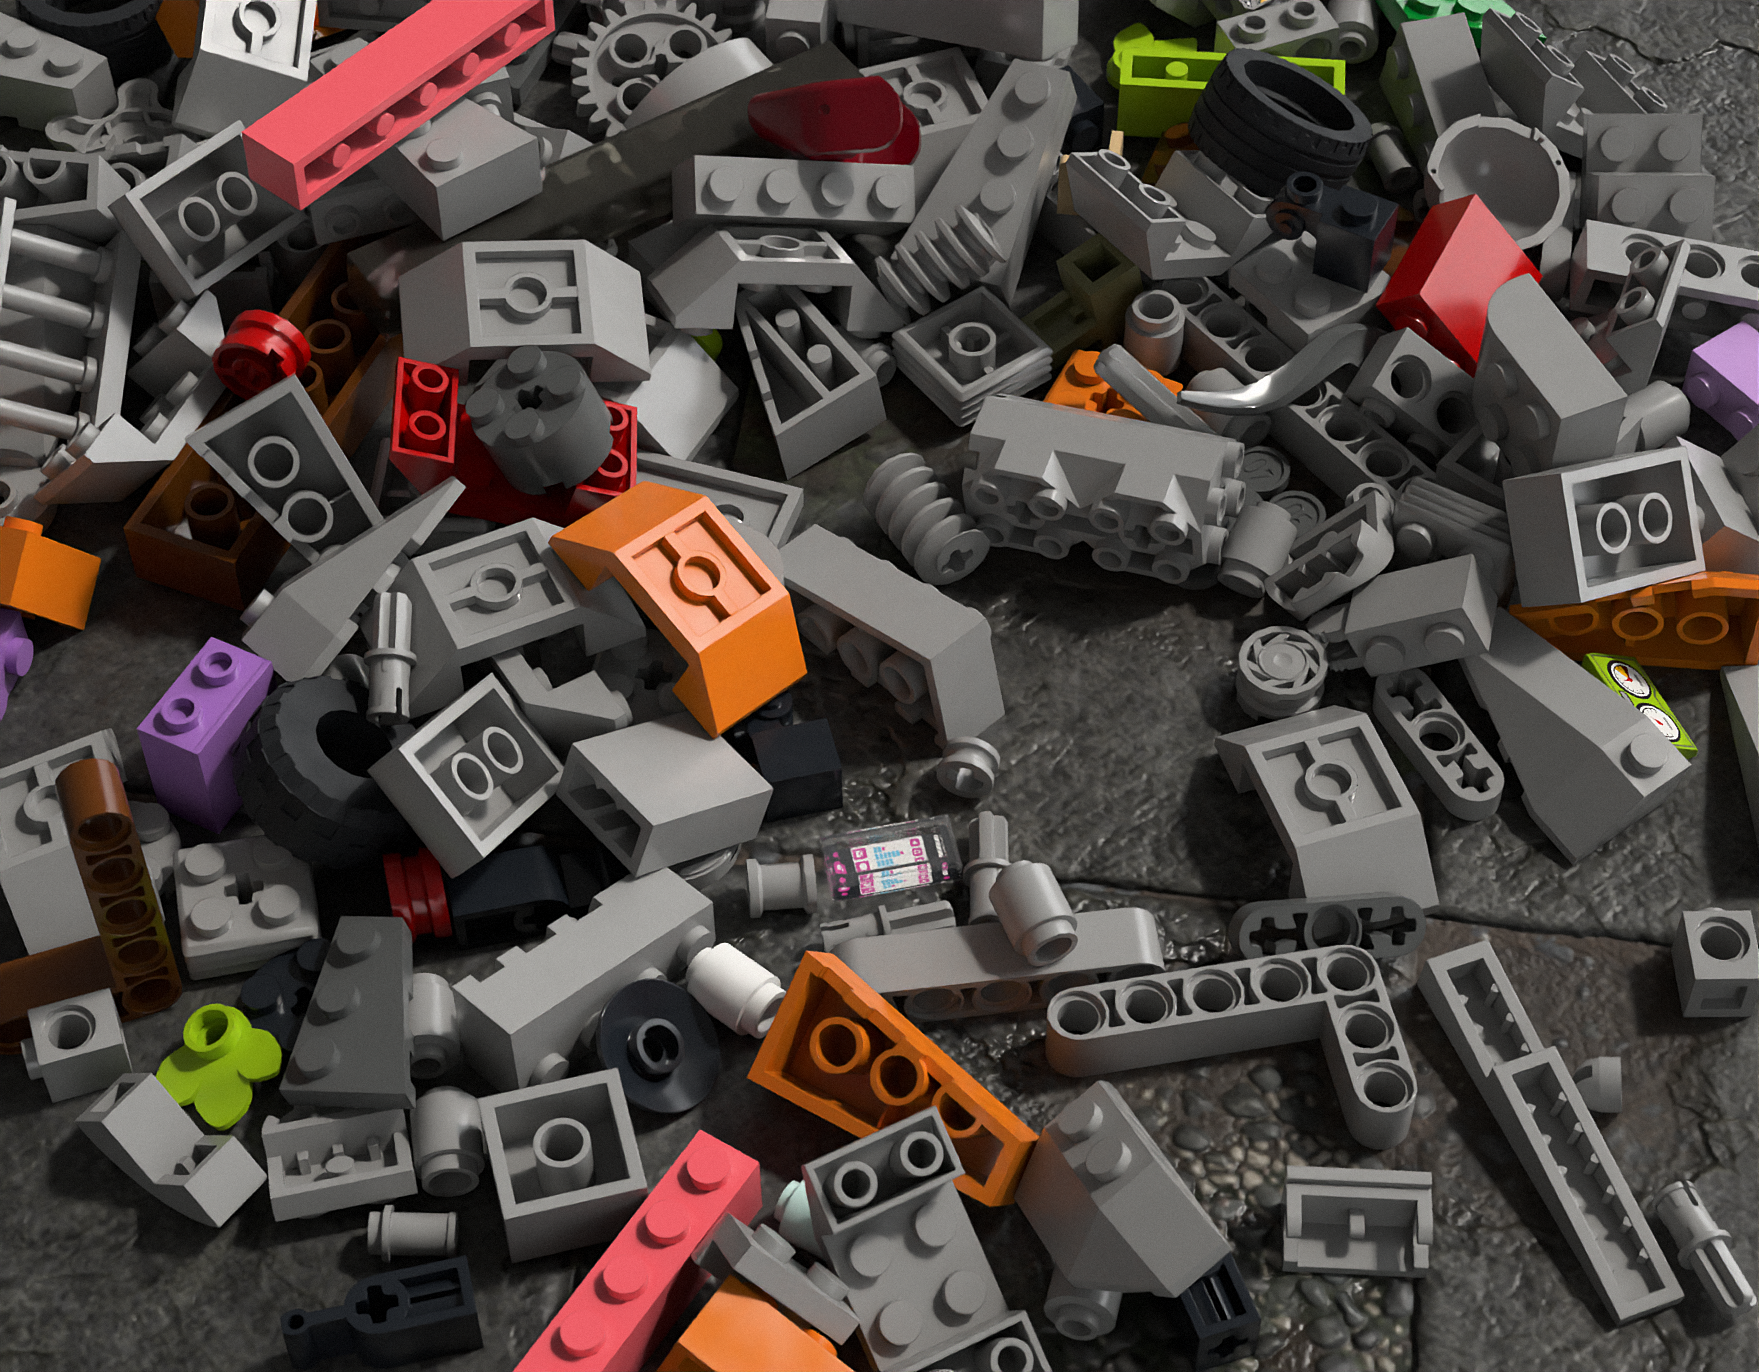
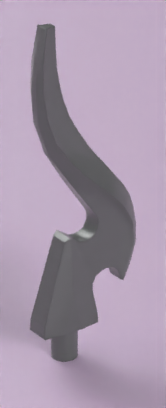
M1358 323L1341 324L1331 327L1314 338L1279 369L1255 383L1225 391H1179L1176 404L1228 416H1256L1283 408L1337 369L1347 370L1355 378L1378 338L1390 332L1372 325ZM1392 372V388L1398 395H1400V381L1398 377ZM1438 408L1437 421L1441 426V414L1443 412Z

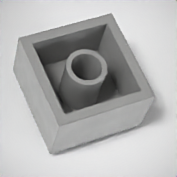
M618 1068L478 1098L485 1143L512 1263L615 1240L648 1197V1187Z

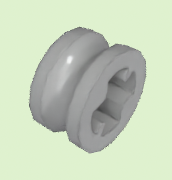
M969 736L955 737L950 739L944 746L942 761L937 768V779L946 790L958 796L966 798L983 797L988 795L993 788L994 774L999 769L1000 756L994 747L979 738Z

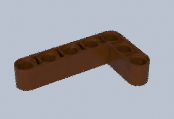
M90 758L79 760L63 769L55 780V791L69 842L99 935L0 964V1054L2 1055L23 1053L21 1040L33 1037L27 1011L29 1009L110 988L120 1021L124 1023L165 1010L176 1003L182 995V983L122 779L115 764L106 759Z

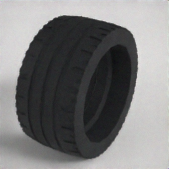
M15 0L20 21L107 57L113 84L123 83L127 80L144 76L146 73L152 72L153 69L160 67L162 63H165L174 54L172 47L155 19L163 0H133L113 10L92 14L66 12L69 8L87 0Z
M1246 48L1230 50L1215 68L1193 108L1187 127L1195 145L1198 146L1199 150L1210 161L1235 178V180L1273 200L1280 193L1287 179L1297 172L1314 173L1321 178L1324 186L1340 191L1343 185H1347L1360 164L1373 135V129L1365 115L1352 101L1339 90L1332 87V85L1283 58Z

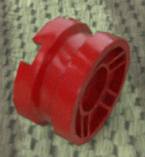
M246 310L235 317L226 337L216 347L212 363L214 371L221 382L236 395L249 400L293 373L296 374L297 378L301 377L309 364L311 352L303 334L286 319L263 310Z
M421 846L418 848L417 854L404 857L400 851L382 854L393 917H402L412 932V944L417 942L418 936L432 933L435 939L453 936L440 864L426 846Z

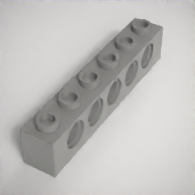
M1587 219L1570 262V310L1598 315L1615 308L1626 282L1630 265L1637 255L1648 248H1661L1685 239L1691 249L1667 328L1716 337L1744 320L1759 332V252Z

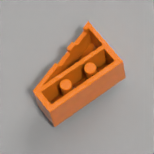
M730 1274L680 1337L656 1372L855 1371L837 1358L835 1348L825 1337L808 1328L800 1329L779 1313L777 1303L770 1294L756 1284L750 1282L741 1283Z

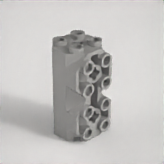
M1002 393L996 394V396L990 395L986 396L970 433L968 451L977 452L976 470L964 469L962 489L965 511L977 524V530L983 531L990 540V546H1006L1040 553L1051 559H1061L1068 555L1072 545L1084 540L1094 548L1092 552L1093 560L1106 570L1115 572L1127 571L1156 577L1167 583L1179 584L1187 580L1190 570L1205 563L1217 565L1223 563L1220 554L1229 537V530L1226 529L1229 517L1237 518L1245 499L1246 483L1236 480L1242 468L1245 446L1244 443L1236 442V439Z

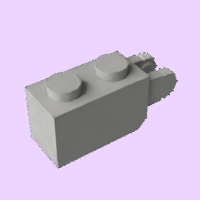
M1468 554L1374 576L1353 590L1350 603L1318 611L1315 615H1312L1305 626L1309 631L1308 634L1316 638L1320 644L1329 642L1325 651L1330 670L1334 669L1337 672L1338 670L1343 671L1346 668L1351 670L1365 667L1370 677L1379 676V674L1384 675L1489 652L1498 597L1474 555Z

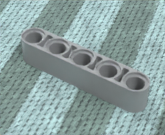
M1118 908L1074 913L1078 923L1075 930L1078 937L1077 946L1064 958L1044 966H1033L1029 964L1026 956H1021L1015 952L1001 922L856 938L836 945L829 952L838 957L911 1023L1048 1008L1053 997L1059 992L1070 988L1166 973L1154 917L1150 912L1141 908Z

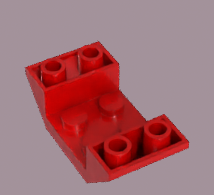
M398 357L395 364L389 459L421 495L451 476L466 486L448 510L449 513L509 525L530 518H536L566 528L636 485L637 407L603 400L612 414L614 422L610 426V434L614 440L611 451L605 461L592 475L575 486L566 489L564 484L560 482L544 487L547 494L530 495L516 490L508 483L475 434L471 425V419L466 413V405L457 403L459 369Z

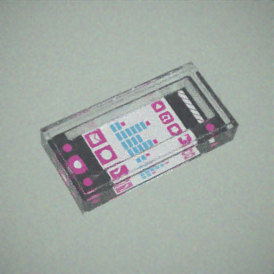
M948 814L820 836V851L833 903L958 881L963 878V865Z

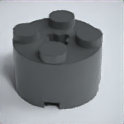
M524 345L516 349L509 356L507 364L492 374L480 390L469 397L465 406L475 434L508 483L522 493L530 495L547 494L544 487L560 482L564 484L566 489L575 486L587 479L601 466L612 448L614 440L610 434L611 423L614 424L612 414L580 363L575 358L562 352L541 351L536 345Z

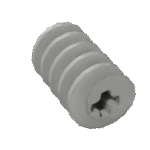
M958 204L954 207L958 224L955 227H952L938 217L934 220L938 236L935 240H932L922 231L918 230L914 233L918 251L915 253L911 252L901 243L895 245L898 259L897 265L893 266L881 256L875 258L879 285L896 314L906 325L911 323L908 305L916 312L925 315L931 311L928 293L941 302L951 298L948 280L962 290L970 285L967 267L982 277L990 272L987 254L1002 264L1007 261L1001 245L988 225L977 213L972 214Z
M912 452L898 454L882 463L868 480L863 493L864 507L876 519V522L885 534L889 535L896 548L902 551L905 559L911 566H914L915 571L924 582L932 585H946L962 579L983 562L989 552L990 540L983 531L977 530V524L970 515L964 514V508L957 499L951 498V492L946 485L938 482L939 478L932 468L925 467L926 462L921 455Z

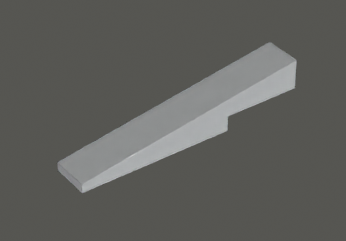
M1488 939L1426 960L1416 984L1616 1326L1680 1303L1685 1295L1555 1046L1544 1049Z

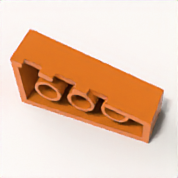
M5 516L4 524L0 526V608L19 611L22 618L35 620V617L38 616L59 623L61 626L84 630L102 558L41 536L43 525Z
M806 950L747 1078L859 1138H864L936 1105L965 1171V1174L952 1180L955 1188L989 1207L1014 1204V1195L1039 1140V1136L833 953Z

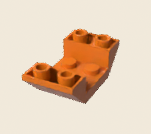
M642 481L554 534L548 541V544L588 591L614 576L688 663V668L672 691L712 739L717 738L801 681L807 674L789 592L706 495Z

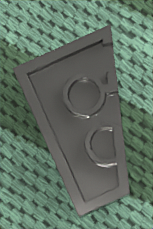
M340 917L279 1091L290 1105L416 1109V1091L410 1081V1058L415 1057L414 1035L409 1029V1002L413 999L412 932L402 917Z

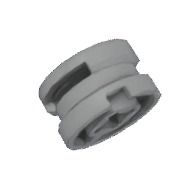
M1270 626L1254 632L1244 641L1239 652L1238 673L1235 681L1237 689L1236 700L1243 711L1256 721L1261 716L1277 721L1318 710L1324 696V679L1327 676L1328 669L1326 651L1316 638L1303 630L1293 627ZM1272 639L1267 644L1262 646L1261 642Z

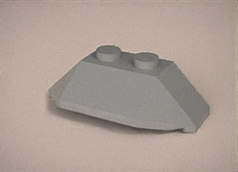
M1095 1082L1081 1096L1071 1101L1058 1116L1043 1128L1014 1195V1199L1067 1281L1075 1288L1122 1293L1151 1291L1155 1296L1177 1298L1232 1250L1124 1099L1109 1082Z

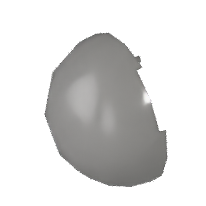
M1479 113L1456 121L1436 140L1423 174L1424 193L1429 209L1434 205L1476 193L1522 251L1542 244L1562 225L1571 201L1569 172L1557 147L1536 127L1531 129L1509 118L1484 117Z

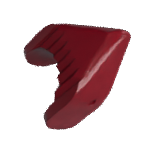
M879 75L821 81L760 93L751 98L747 106L750 126L758 136L798 160L913 165L920 154L922 142L918 119L901 102L900 96L894 88Z

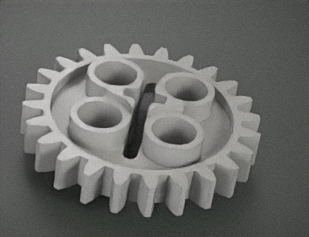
M624 0L622 17L611 9H606L603 26L591 22L588 26V40H578L576 50L578 58H573L570 74L575 77V79H572L571 96L580 98L577 103L576 114L580 117L591 116L587 131L590 135L604 130L607 132L604 142L605 147L612 148L619 142L624 144V160L629 161L638 150L644 152V160L647 167H651L654 162L650 154L623 126L629 115L633 112L626 105L632 103L639 104L659 83V80H663L673 70L689 60L677 57L673 52L679 50L686 51L695 56L710 47L731 40L733 31L730 28L716 33L713 31L716 20L715 14L712 13L701 21L696 19V4L693 2L682 13L676 11L675 0H667L664 9H657L654 0H645L644 10L639 11L630 0ZM624 54L633 55L640 61L627 63L618 56ZM714 118L687 159L693 155H698L699 146L707 152L716 149L719 141L718 137L729 141L734 130L733 123H741L743 118ZM666 162L669 168H673L675 162Z

